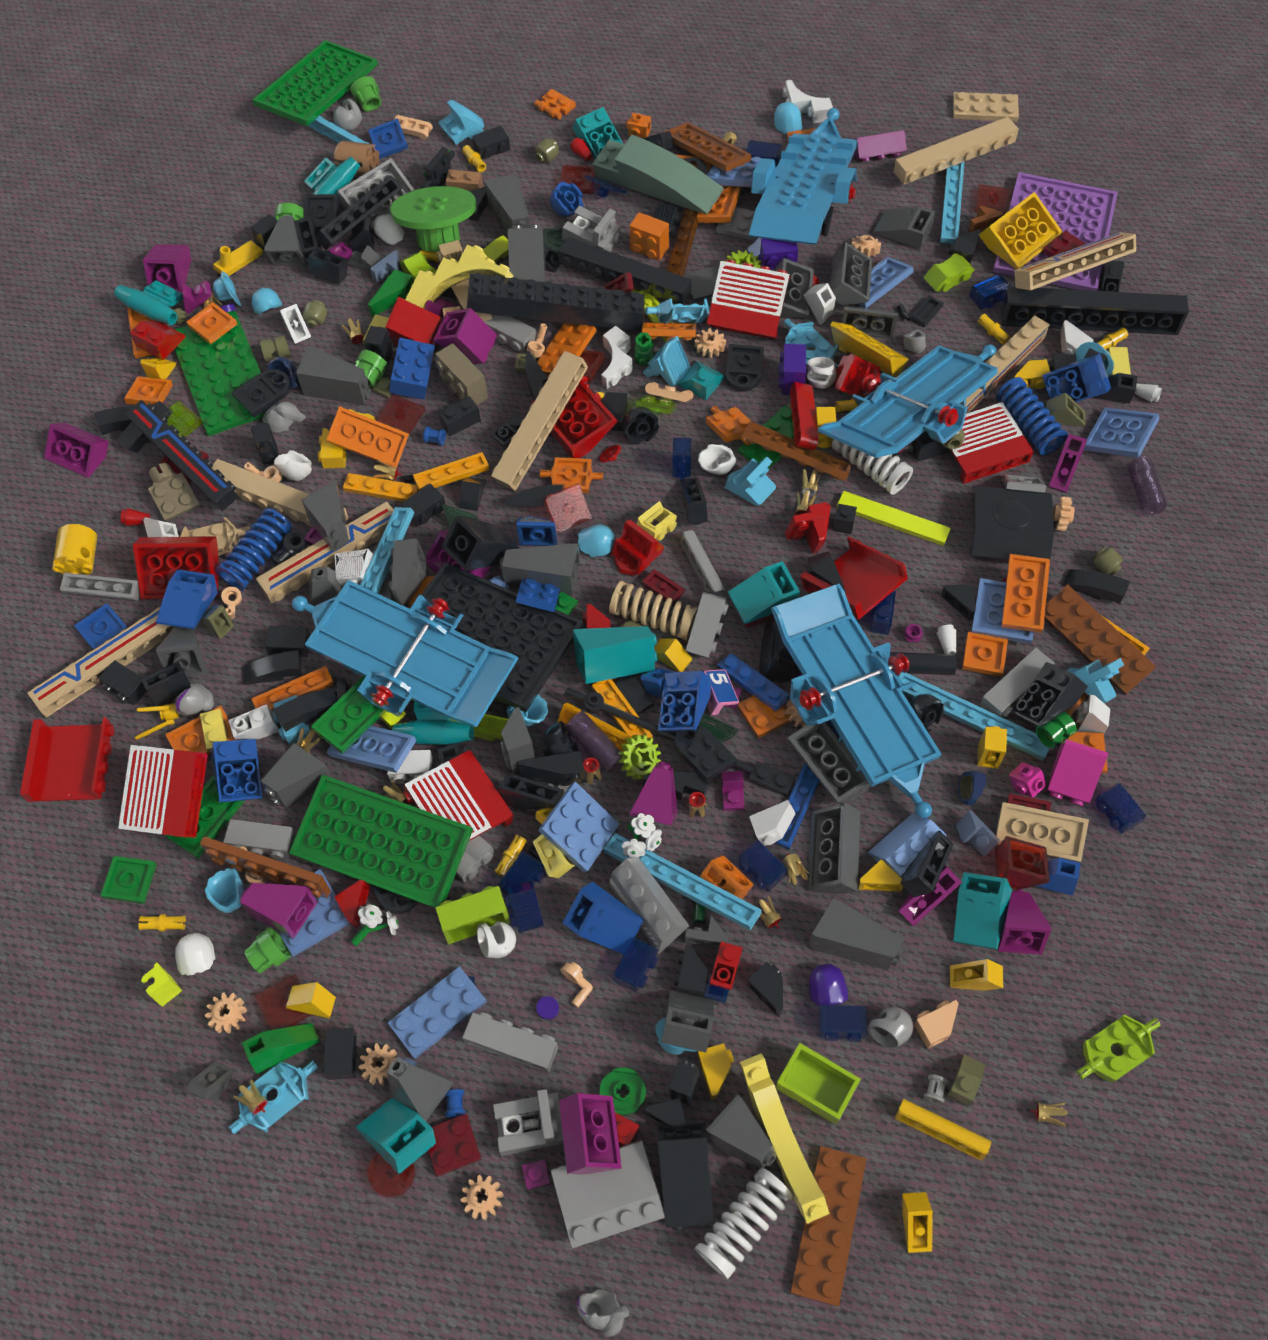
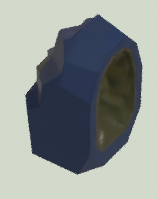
M968 771L961 774L958 781V794L960 800L966 806L975 804L978 797L982 795L983 788L986 787V774L978 771Z

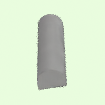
M692 530L683 532L680 544L705 591L724 593L725 597L727 591L695 532Z
M64 573L60 586L62 593L134 601L139 600L140 597L137 580Z

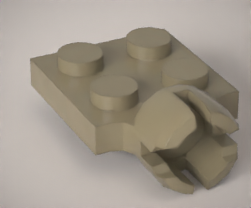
M168 463L159 464L163 472L159 474L155 466L150 469L149 475L153 485L148 490L166 522L200 506L182 472L175 474Z

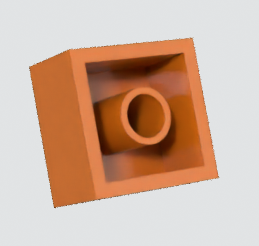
M638 212L629 225L630 250L648 256L650 259L660 261L669 248V223Z

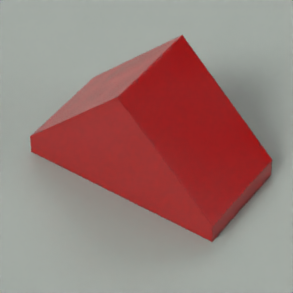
M359 880L334 897L347 921L354 927H359L361 918L358 916L359 906L365 907L371 887L364 880Z

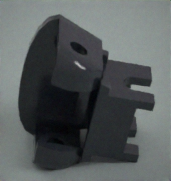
M768 620L762 638L759 673L767 679L786 682L796 676L798 666L796 663L792 667L777 663L779 657L793 661L794 659L782 641L776 621Z

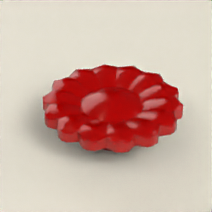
M619 444L609 446L601 453L599 461L601 463L615 461L621 451V446Z

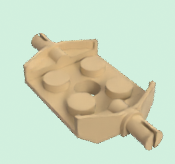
M224 517L225 522L189 531L187 527H184L180 537L216 536L218 553L221 556L232 552V548L238 545L240 536H243L246 531L250 530V527L235 528Z

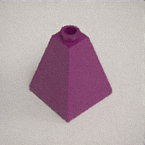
M658 762L655 765L630 812V816L637 817L640 813H643L645 816L651 815L654 818V822L672 825L678 811L673 768L670 767L671 764Z
M1014 890L1011 892L998 944V952L1042 955L1051 932V926L1029 892Z

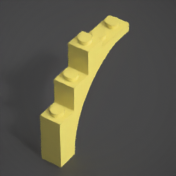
M467 245L459 261L454 258L449 260L443 257L435 274L428 270L427 272L420 270L405 300L425 309L428 300L434 302L446 289L462 280L468 279L470 273H481L490 276L498 275L511 278L513 275L509 271V267L504 264L496 265L493 260L489 259L483 253L484 250L481 247Z

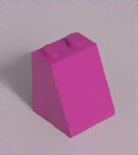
M1066 739L1059 746L1045 791L1050 792L1049 796L1056 799L1069 798L1071 799L1070 803L1078 806L1089 804L1108 753Z

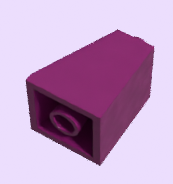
M155 244L143 258L147 284L150 285L157 280L183 293L182 283H186L192 261L189 245Z
M471 308L447 312L433 341L443 348L453 343L473 365L484 364L487 360L497 334Z
M252 883L249 888L243 891L239 901L252 917L292 939L295 938L318 903L306 886Z

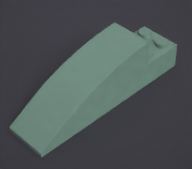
M634 135L630 136L625 145L609 140L592 164L596 176L600 179L706 215L724 190L721 185L690 163L664 148Z

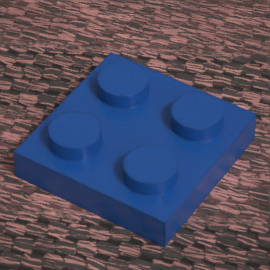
M398 118L368 129L372 143L375 145V150L379 151V159L409 148Z
M522 579L516 603L554 612L560 588L552 584L538 583L533 579Z
M108 603L74 625L93 650L128 628Z

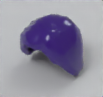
M832 964L817 965L809 977V995L811 1000L818 1006H834L848 1000V988L845 977L841 970Z

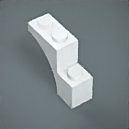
M792 80L785 82L783 98H786V102L796 104L800 113H808V117L812 118L813 123L823 122L827 119V111L833 108L830 98L809 96L798 90Z
M617 326L603 335L604 347L612 357L609 367L601 374L602 386L606 389L616 385L622 377L628 376L633 370L632 358L627 355L631 348L630 337Z

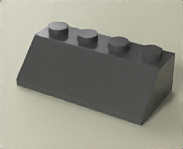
M844 242L833 255L830 288L836 298L835 302L841 305L867 303L870 298L872 259L847 242Z
M826 722L805 726L787 738L837 804L850 802L868 791L870 784L862 771H856L858 767L856 761L845 746L838 741L837 736Z
M846 803L812 811L807 891L840 895L857 891L861 811Z

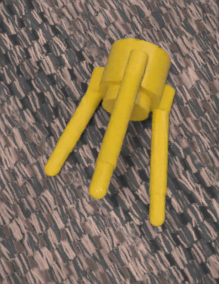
M175 703L137 708L138 712L159 711L161 719L166 721L135 736V739L138 740L165 726L175 724L174 719H179Z

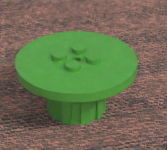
M450 186L427 187L400 196L392 203L390 210L394 222L403 227L415 229L419 248L421 247L424 251L439 252V245L460 240L458 223L466 220L475 212L476 201L471 192L462 188Z

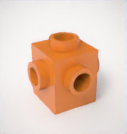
M632 113L630 119H627L626 122L628 136L648 137L651 131V116Z

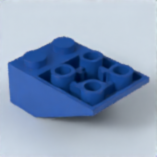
M1100 353L1042 375L1050 399L1066 393L1075 402H1079L1107 393L1111 388Z
M177 569L168 582L156 623L195 629L218 593L214 575Z
M702 671L665 673L658 731L697 729L710 699L712 679Z
M256 739L213 742L211 753L219 803L262 799Z
M591 882L580 889L563 924L580 937L625 955L644 919L594 882Z

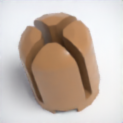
M341 141L336 145L333 158L338 160L333 162L337 167L351 156L360 165L355 176L361 177L374 169L376 165H379V151L375 150L374 144Z

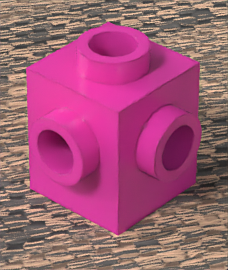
M1024 762L1009 774L1013 788L1018 793L1025 794L1031 798L1047 786L1043 771Z

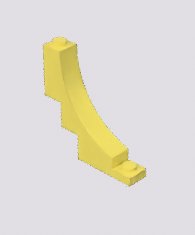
M758 1054L741 1061V1068L755 1116L776 1152L775 1160L781 1168L786 1187L794 1196V1202L806 1223L828 1215L829 1211L824 1194L810 1171L795 1139L775 1085L769 1076L765 1058L762 1054Z

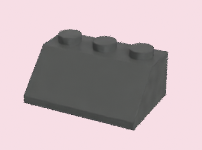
M783 258L773 270L776 272L778 269L785 270L787 274H790L780 317H807L810 307L804 294L812 288L814 269Z
M845 306L842 323L852 325L871 337L893 339L898 313Z
M517 707L512 712L501 732L503 740L499 741L507 771L511 770L514 775H519L518 761L535 758L531 738L521 711Z

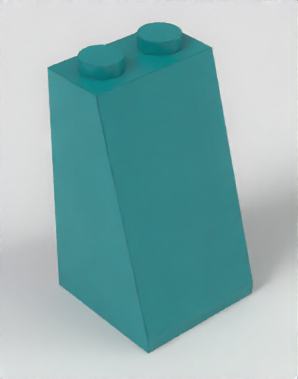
M648 626L573 630L575 663L586 684L655 670L657 654L654 650V645H657V639Z

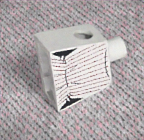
M369 549L336 553V580L343 587L348 580L360 585L374 554Z

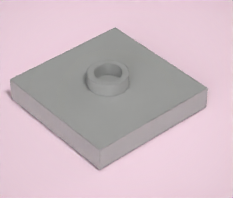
M1004 474L1002 477V482L1006 489L1045 493L1046 485L1039 477Z

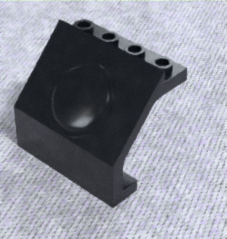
M975 486V491L971 494V501H974V533L969 555L1009 559L1010 554L1051 560L1054 537L1052 493Z

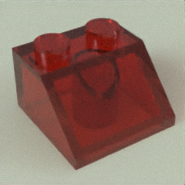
M1006 836L995 850L997 877L1006 878L1012 889L1020 890L1046 884L1050 881L1046 847Z

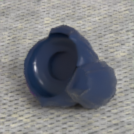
M278 356L269 362L268 370L275 369L284 372L289 378L291 387L295 388L300 385L296 374L299 366H295L293 362L282 356ZM283 379L277 380L276 383L282 382Z

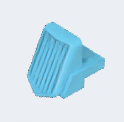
M454 100L447 102L451 113L440 120L438 124L455 145L467 137L471 140L473 135L484 132L482 129L484 127L482 118Z
M678 336L667 340L648 362L649 366L643 372L646 377L658 376L660 374L670 386H675L686 374L690 365Z
M768 457L760 463H757L754 459L750 460L742 469L732 472L727 476L724 488L755 506L761 505L776 489V485L766 475L769 471L767 467L772 461Z
M1121 658L1102 666L1098 659L1080 669L1069 668L1066 671L1075 674L1088 686L1084 691L1085 694L1088 696L1095 695L1103 703H1107L1116 697V693L1108 679L1118 674V669L1124 666Z

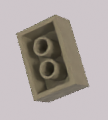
M453 343L435 354L436 366L439 369V379L442 383H447L450 391L453 394L456 393L460 401L470 396L475 404L478 405L488 399L484 375Z

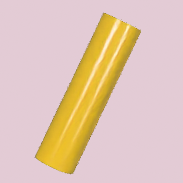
M904 1098L902 1099L895 1116L896 1120L980 1161L988 1154L991 1146L990 1140Z

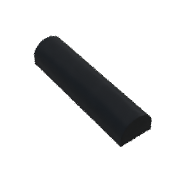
M890 652V657H896L898 653H901L908 658L909 669L906 672L908 674L955 675L956 672L955 654Z

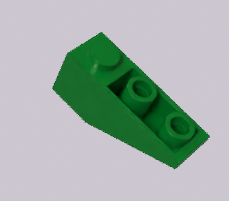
M394 269L382 287H379L375 296L370 299L368 303L370 315L374 317L375 314L378 315L393 307L398 297L406 299L414 283L413 277Z
M309 1023L264 1031L243 1041L242 1044L250 1064L256 1074L319 1043L320 1040L313 1024Z

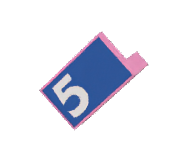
M726 669L704 671L712 679L710 699L707 704L710 715H718L724 705L739 703Z

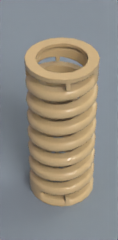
M622 580L618 583L610 602V614L616 616L621 614L624 619L631 617L633 622L641 621V624L644 626L651 625L652 629L660 628L663 633L670 631L672 636H677L686 641L689 640L698 607H693L692 609V606L688 604L680 623L676 627L682 608L681 601L676 602L672 616L667 623V616L673 602L672 598L666 599L662 614L657 620V614L663 600L661 594L656 596L652 611L647 617L653 592L648 591L646 593L642 608L637 614L644 589L641 587L637 589L632 606L628 610V603L633 594L634 585L625 583Z

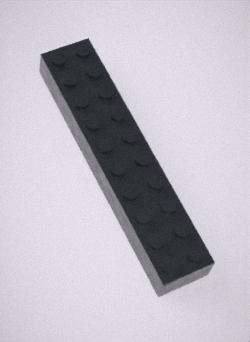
M470 273L467 309L471 308L477 313L606 328L617 326L623 330L642 332L645 316L644 294L638 292L557 284L549 281L540 282L515 277L507 278L498 275L490 276L481 273Z
M1007 286L1000 309L1001 326L1023 327L1034 316H1037L1049 324V329H1061L1064 321L1067 320L1079 330L1116 332L1120 328H1125L1128 333L1179 335L1189 313L1188 300L1185 295L1052 288L1026 290Z

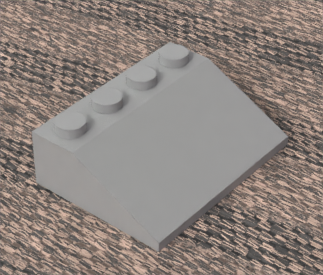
M392 158L338 190L337 195L339 196V203L344 210H347L392 175L402 189L396 196L369 216L370 224H372L373 220L379 215H391L390 208L392 203L400 196L414 191V188Z
M642 1140L619 1147L622 1169L584 1175L567 1174L566 1165L551 1169L572 1248L665 1218Z

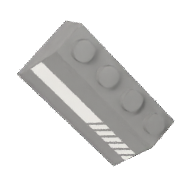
M626 858L612 872L608 886L622 904L644 919L640 930L657 954L661 953L689 927L688 923L640 858Z

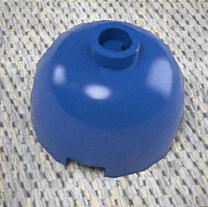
M563 181L555 186L551 192L550 204L558 215L571 217L579 206L583 207L581 199L583 195L575 184H568Z

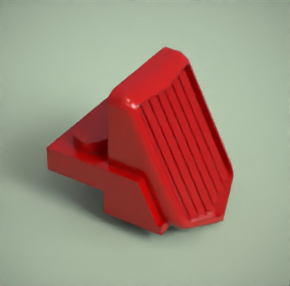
M845 355L842 357L837 368L836 379L833 384L836 385V389L850 395L855 394L865 398L870 393L869 391H863V379L869 374L880 378L881 367L855 355Z
M827 502L809 505L805 514L793 516L785 532L787 540H799L806 536L812 554L817 553L825 544L831 505L827 504Z
M632 520L625 521L621 537L615 539L611 555L614 556V562L619 573L635 576L640 575L663 552L664 546Z

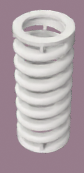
M833 439V450L837 453H842V456L845 459H849L850 463L856 465L859 470H864L867 476H871L874 482H879V485L886 488L891 495L900 491L913 473V468L906 462L899 464L900 458L898 456L892 457L891 454L875 458ZM904 473H906V476L902 480V482L896 486V482L901 478V476Z
M762 1167L754 1175L755 1182H749L746 1185L747 1192H740L738 1195L739 1203H731L729 1207L731 1213L724 1212L721 1215L723 1223L716 1222L713 1225L714 1233L708 1232L705 1235L706 1244L699 1243L695 1247L696 1252L717 1273L727 1280L736 1270V1267L718 1246L731 1254L739 1262L744 1260V1256L736 1249L726 1235L747 1251H751L753 1248L733 1224L745 1231L755 1241H759L761 1239L760 1234L751 1227L742 1214L755 1222L764 1231L769 1229V1225L754 1211L750 1204L761 1210L772 1221L777 1219V1214L763 1202L757 1193L764 1196L781 1211L785 1209V1204L781 1199L787 1201L794 1198L790 1190L777 1177ZM769 1186L778 1193L777 1197L770 1191Z

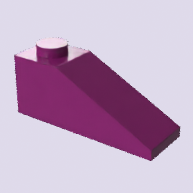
M1072 434L1068 435L1049 487L1067 493L1087 439Z
M945 864L934 891L915 898L910 894L898 911L914 926L962 882Z

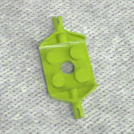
M1124 1014L1117 1021L1083 1043V1054L1086 1064L1077 1070L1076 1074L1079 1075L1085 1071V1073L1079 1076L1081 1080L1089 1074L1095 1073L1103 1080L1115 1082L1155 1054L1151 1032L1161 1026L1160 1022L1152 1026V1024L1158 1021L1157 1018H1153L1148 1023L1142 1024ZM1111 1045H1119L1122 1049V1055H1114L1111 1051Z

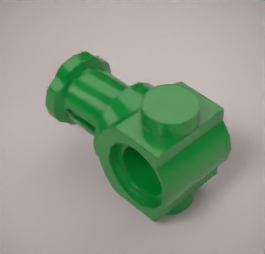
M643 332L636 336L635 363H638L640 366H648V362L654 355V342H652L651 336L648 333Z

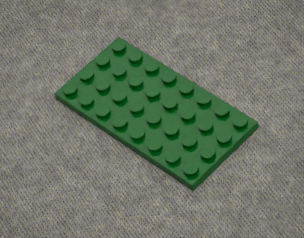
M324 40L253 99V105L301 125L308 126L349 91L351 85L357 79L365 77L378 65L377 59Z
M236 311L227 313L236 319L237 325L212 344H209L188 325L175 329L186 336L175 348L208 436L263 418L264 413L267 411L265 410L253 418L231 393L261 373Z
M322 775L289 854L436 908L446 900L474 828Z

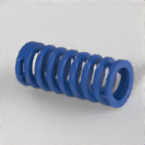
M1015 377L1002 385L997 391L995 399L999 403L1003 402L1019 429L1023 430L1026 437H1029V441L1034 444L1036 450L1042 456L1048 455L1065 443L1068 433L1066 430L1061 429L1059 422H1055L1053 415H1049L1050 411L1044 408V404L1041 401H1038L1037 395L1032 394V389L1026 388L1027 383L1023 378Z
M265 508L262 515L256 519V523H253L250 530L245 532L244 537L240 538L238 545H235L232 548V552L227 554L226 560L221 561L215 570L218 576L228 585L236 587L240 591L245 590L247 584L253 580L252 574L259 572L258 566L262 567L265 565L264 559H270V551H276V544H282L283 542L282 536L285 537L287 533L293 530L291 523L279 512L271 508Z

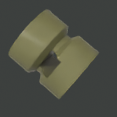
M285 335L275 337L273 341L270 338L260 340L266 363H269L278 356L291 358Z

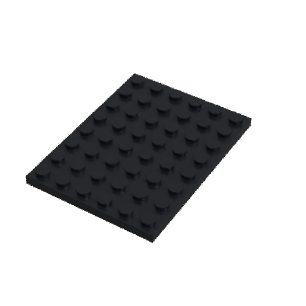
M446 562L421 594L432 606V599L441 598L446 601L449 611H443L444 613L455 618L460 614L464 615L455 631L491 648L509 652L519 658L494 699L514 708L519 707L525 713L573 642V630L581 629L583 626V621L558 610L551 612L516 603L518 593Z

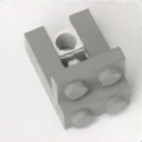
M579 206L574 212V215L577 216L574 222L567 221L563 226L562 239L566 240L568 237L611 252L613 244L618 243L621 237L619 233L620 226L616 224L615 219L616 211L609 209L605 216L601 217Z
M547 1089L540 1090L537 1097L493 1105L495 1119H497L498 1144L501 1156L564 1144L558 1093L548 1094ZM538 1115H540V1116L538 1117V1120H537L536 1118H535V1119L529 1118V1120H526V1119L524 1120V1119H522V1118H527V1117H533V1116H538ZM539 1118H540L541 1128H542V1129H541V1130H536V1131H530V1129H533V1130H534V1128H537V1127H538V1129H539ZM511 1123H519L520 1127L517 1132L511 1133L508 1131V1126Z

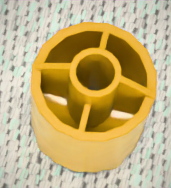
M80 524L61 526L57 534L53 571L62 574L89 575L92 573L98 536L96 532Z

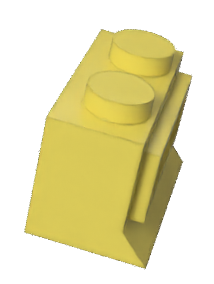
M659 501L638 517L637 525L655 539L661 541L669 531L672 532L675 529L677 516L665 509ZM654 519L660 522L656 526L652 525Z

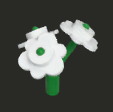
M640 813L637 818H634L628 824L627 828L634 834V838L623 842L624 855L630 858H639L645 855V849L653 851L660 845L662 831L660 829L655 830L654 818L651 815L645 816L643 813ZM638 837L646 838V844L641 841L638 842Z
M367 904L366 907L359 906L358 916L361 918L360 922L364 926L351 940L355 946H358L368 933L390 927L391 934L396 935V929L399 928V921L396 916H392L389 911L386 912L387 923L381 924L383 914L379 907L375 904Z

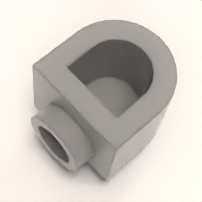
M914 330L903 336L904 349L912 351V353H921L926 348L924 332Z

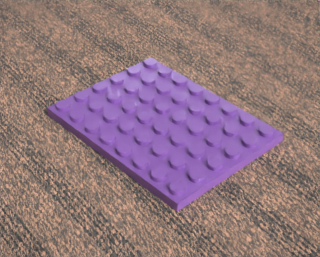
M1018 172L1009 211L1035 192L1062 232L1067 230L1086 244L1109 236L1118 192ZM1042 250L1022 267L1050 257L1042 253ZM997 255L993 272L1015 277L1016 269ZM1103 264L1049 284L1076 290L1097 291Z

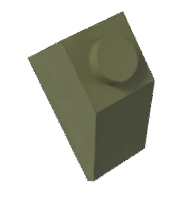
M1066 393L1046 401V408L1050 411L1049 415L1055 417V422H1059L1061 425L1085 426V411Z
M212 605L200 619L204 628L219 639L224 637L234 627L226 609L222 605Z
M964 1054L947 1097L969 1107L974 1101L982 1081L985 1064Z

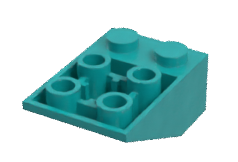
M604 107L577 118L572 127L576 136L584 140L595 159L609 140L623 144Z
M781 561L763 568L728 591V595L743 623L747 624L773 614L772 607L799 598L800 591L784 562Z
M964 872L958 891L954 943L997 950L1012 889L1006 878Z
M393 1097L356 1126L360 1134L398 1174L403 1172L436 1144L433 1128L418 1113L394 1100Z

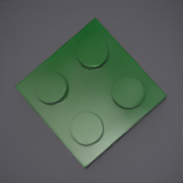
M113 856L100 896L103 899L144 904L157 864L154 861Z

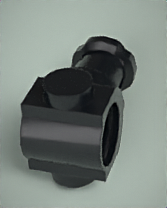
M294 531L287 533L284 537V544L281 545L282 549L277 554L271 555L270 558L278 566L307 549L308 546L302 534Z

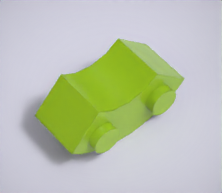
M416 252L399 261L403 271L411 275L413 281H415L420 270L424 272L428 270L434 274L437 271L428 264L427 258L421 252Z
M954 253L945 262L934 264L923 278L935 291L946 292L961 282L967 281L975 269L963 256Z

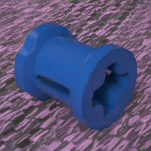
M427 426L423 435L424 442H434L443 446L446 431L444 429L434 430Z
M448 1090L444 1096L446 1097L447 1104L445 1117H459L466 1114L463 1109L462 1096L465 1094L464 1090Z

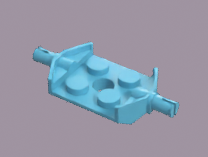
M668 299L656 307H646L645 312L646 314H656L659 323H702L709 316L710 306H708L707 299H704L703 305H673L672 299Z
M789 318L784 321L783 324L790 330L785 338V344H806V348H815L813 351L806 349V365L810 359L815 357L834 359L838 345H835L834 348L813 328V322L796 325Z
M312 1060L302 1069L280 1062L255 1081L254 1084L261 1096L266 1098L268 1091L271 1089H276L278 1095L275 1100L268 1101L264 1108L265 1113L260 1111L255 1115L249 1111L246 1105L238 1101L240 1118L229 1125L233 1134L248 1124L268 1132L267 1128L304 1099L308 1100L306 1078L318 1069L315 1062Z

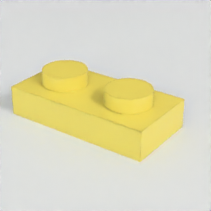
M221 709L200 714L206 749L208 752H211L213 742L228 741Z

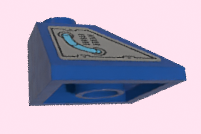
M533 516L519 517L516 526L520 546L558 545L555 522Z

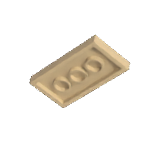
M954 92L953 119L998 121L1009 117L1011 121L1018 122V95Z
M1002 802L996 836L1001 840L998 845L1081 862L1089 819Z

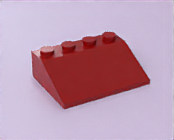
M580 380L550 433L571 458H582L617 423V419L587 385Z
M216 536L140 537L133 543L141 599H163L168 582L177 569L213 574L218 592V574L215 569L219 565V553Z

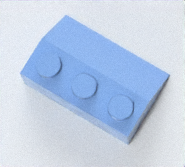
M912 813L874 846L868 854L877 863L882 859L893 871L903 878L907 867L932 836L939 830L945 836L946 834L932 820L920 818Z

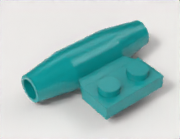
M350 156L336 167L326 157L304 182L314 190L313 194H337L338 190L351 182L360 165Z
M157 280L146 286L143 292L123 285L117 286L114 291V296L123 304L151 320L168 325H173L177 321V313L168 306L172 307L182 301L183 293Z
M415 701L414 712L418 720L395 724L392 728V731L413 735L416 739L415 744L449 745L472 741L474 738L473 726L451 721L450 718Z

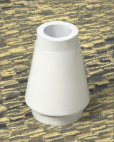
M1137 383L1134 394L1151 403L1153 401L1158 402L1162 388H1159L1158 385Z
M953 625L940 626L937 636L944 654H956V629H954Z

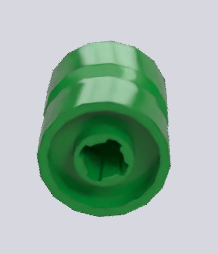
M1066 712L1061 713L1044 726L1036 727L1039 740L1050 749L1055 748L1063 740L1068 739L1077 732L1074 720Z

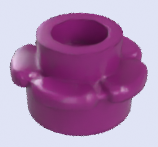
M910 624L904 629L903 634L908 642L914 641L916 643L922 639L923 631L919 625Z

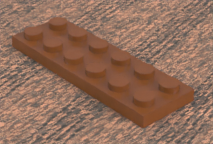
M689 122L664 131H671L673 144L725 172H729L751 161V154Z
M752 421L749 422L742 435L749 443H758L768 451H777L784 458L790 459L791 457L797 460L799 464L812 466L814 470L820 473L826 472L831 474L832 478L839 481H846L852 466L851 463L818 449L810 450L796 447L795 439Z
M1069 585L1065 586L1046 603L1044 619L1091 663L1099 659L1102 666L1121 658L1124 666L1119 668V673L1109 678V680L1125 695L1156 669V666Z
M205 836L200 843L205 850V854L210 856L211 862L216 865L223 866V864H226L231 869L235 868L237 872L244 870L250 872L249 874L255 878H268L273 884L281 885L283 883L286 885L306 886L315 898H320L321 896L328 899L331 890L322 875Z
M820 1146L814 1178L824 1194L829 1214L809 1223L804 1222L790 1294L839 1307L867 1158Z

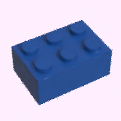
M399 338L389 393L425 399L435 345Z

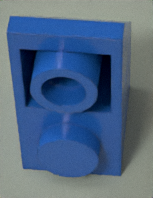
M1055 858L1033 865L1029 884L1073 896L1079 878L1081 863L1063 858Z

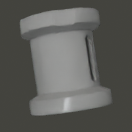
M929 1075L927 1093H924L923 1098L926 1101L942 1105L944 1104L943 1094L945 1086L949 1084V1080L939 1075Z

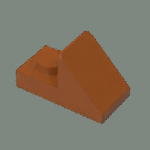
M979 206L976 217L970 221L968 232L984 231L1001 218L1004 213Z

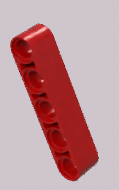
M794 381L790 389L795 446L815 450L819 435L812 385Z

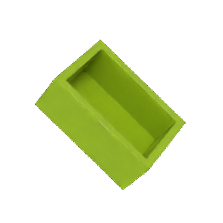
M489 886L484 888L482 892L476 894L468 893L463 895L461 899L456 901L448 900L436 907L448 945L477 935L478 925L484 922L488 927L493 926L496 922L511 923L499 886Z
M799 1043L779 1078L776 1089L837 1125L861 1079Z

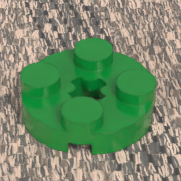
M624 1067L616 1068L602 1080L600 1095L613 1096L614 1111L621 1116H628L636 1113L643 1105L646 1097V1087L642 1078L634 1070ZM621 1086H626V1090L630 1091L629 1095H625L624 1098H621L620 1094L616 1093L617 1090L621 1089Z

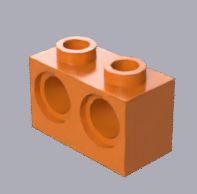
M724 855L711 860L700 875L702 879L740 899H743L754 885Z

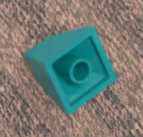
M696 360L676 385L685 390H691L694 395L707 400L725 379V375Z

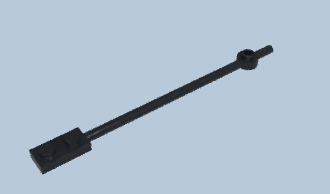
M569 687L565 691V695L583 702L585 710L589 713L595 714L602 710L674 741L676 733L658 731L657 725L604 703V698L600 693L590 692L585 695ZM596 699L597 702L592 703L591 700ZM737 760V764L733 766L751 774L749 782L787 797L795 779L794 776L759 761L753 767Z

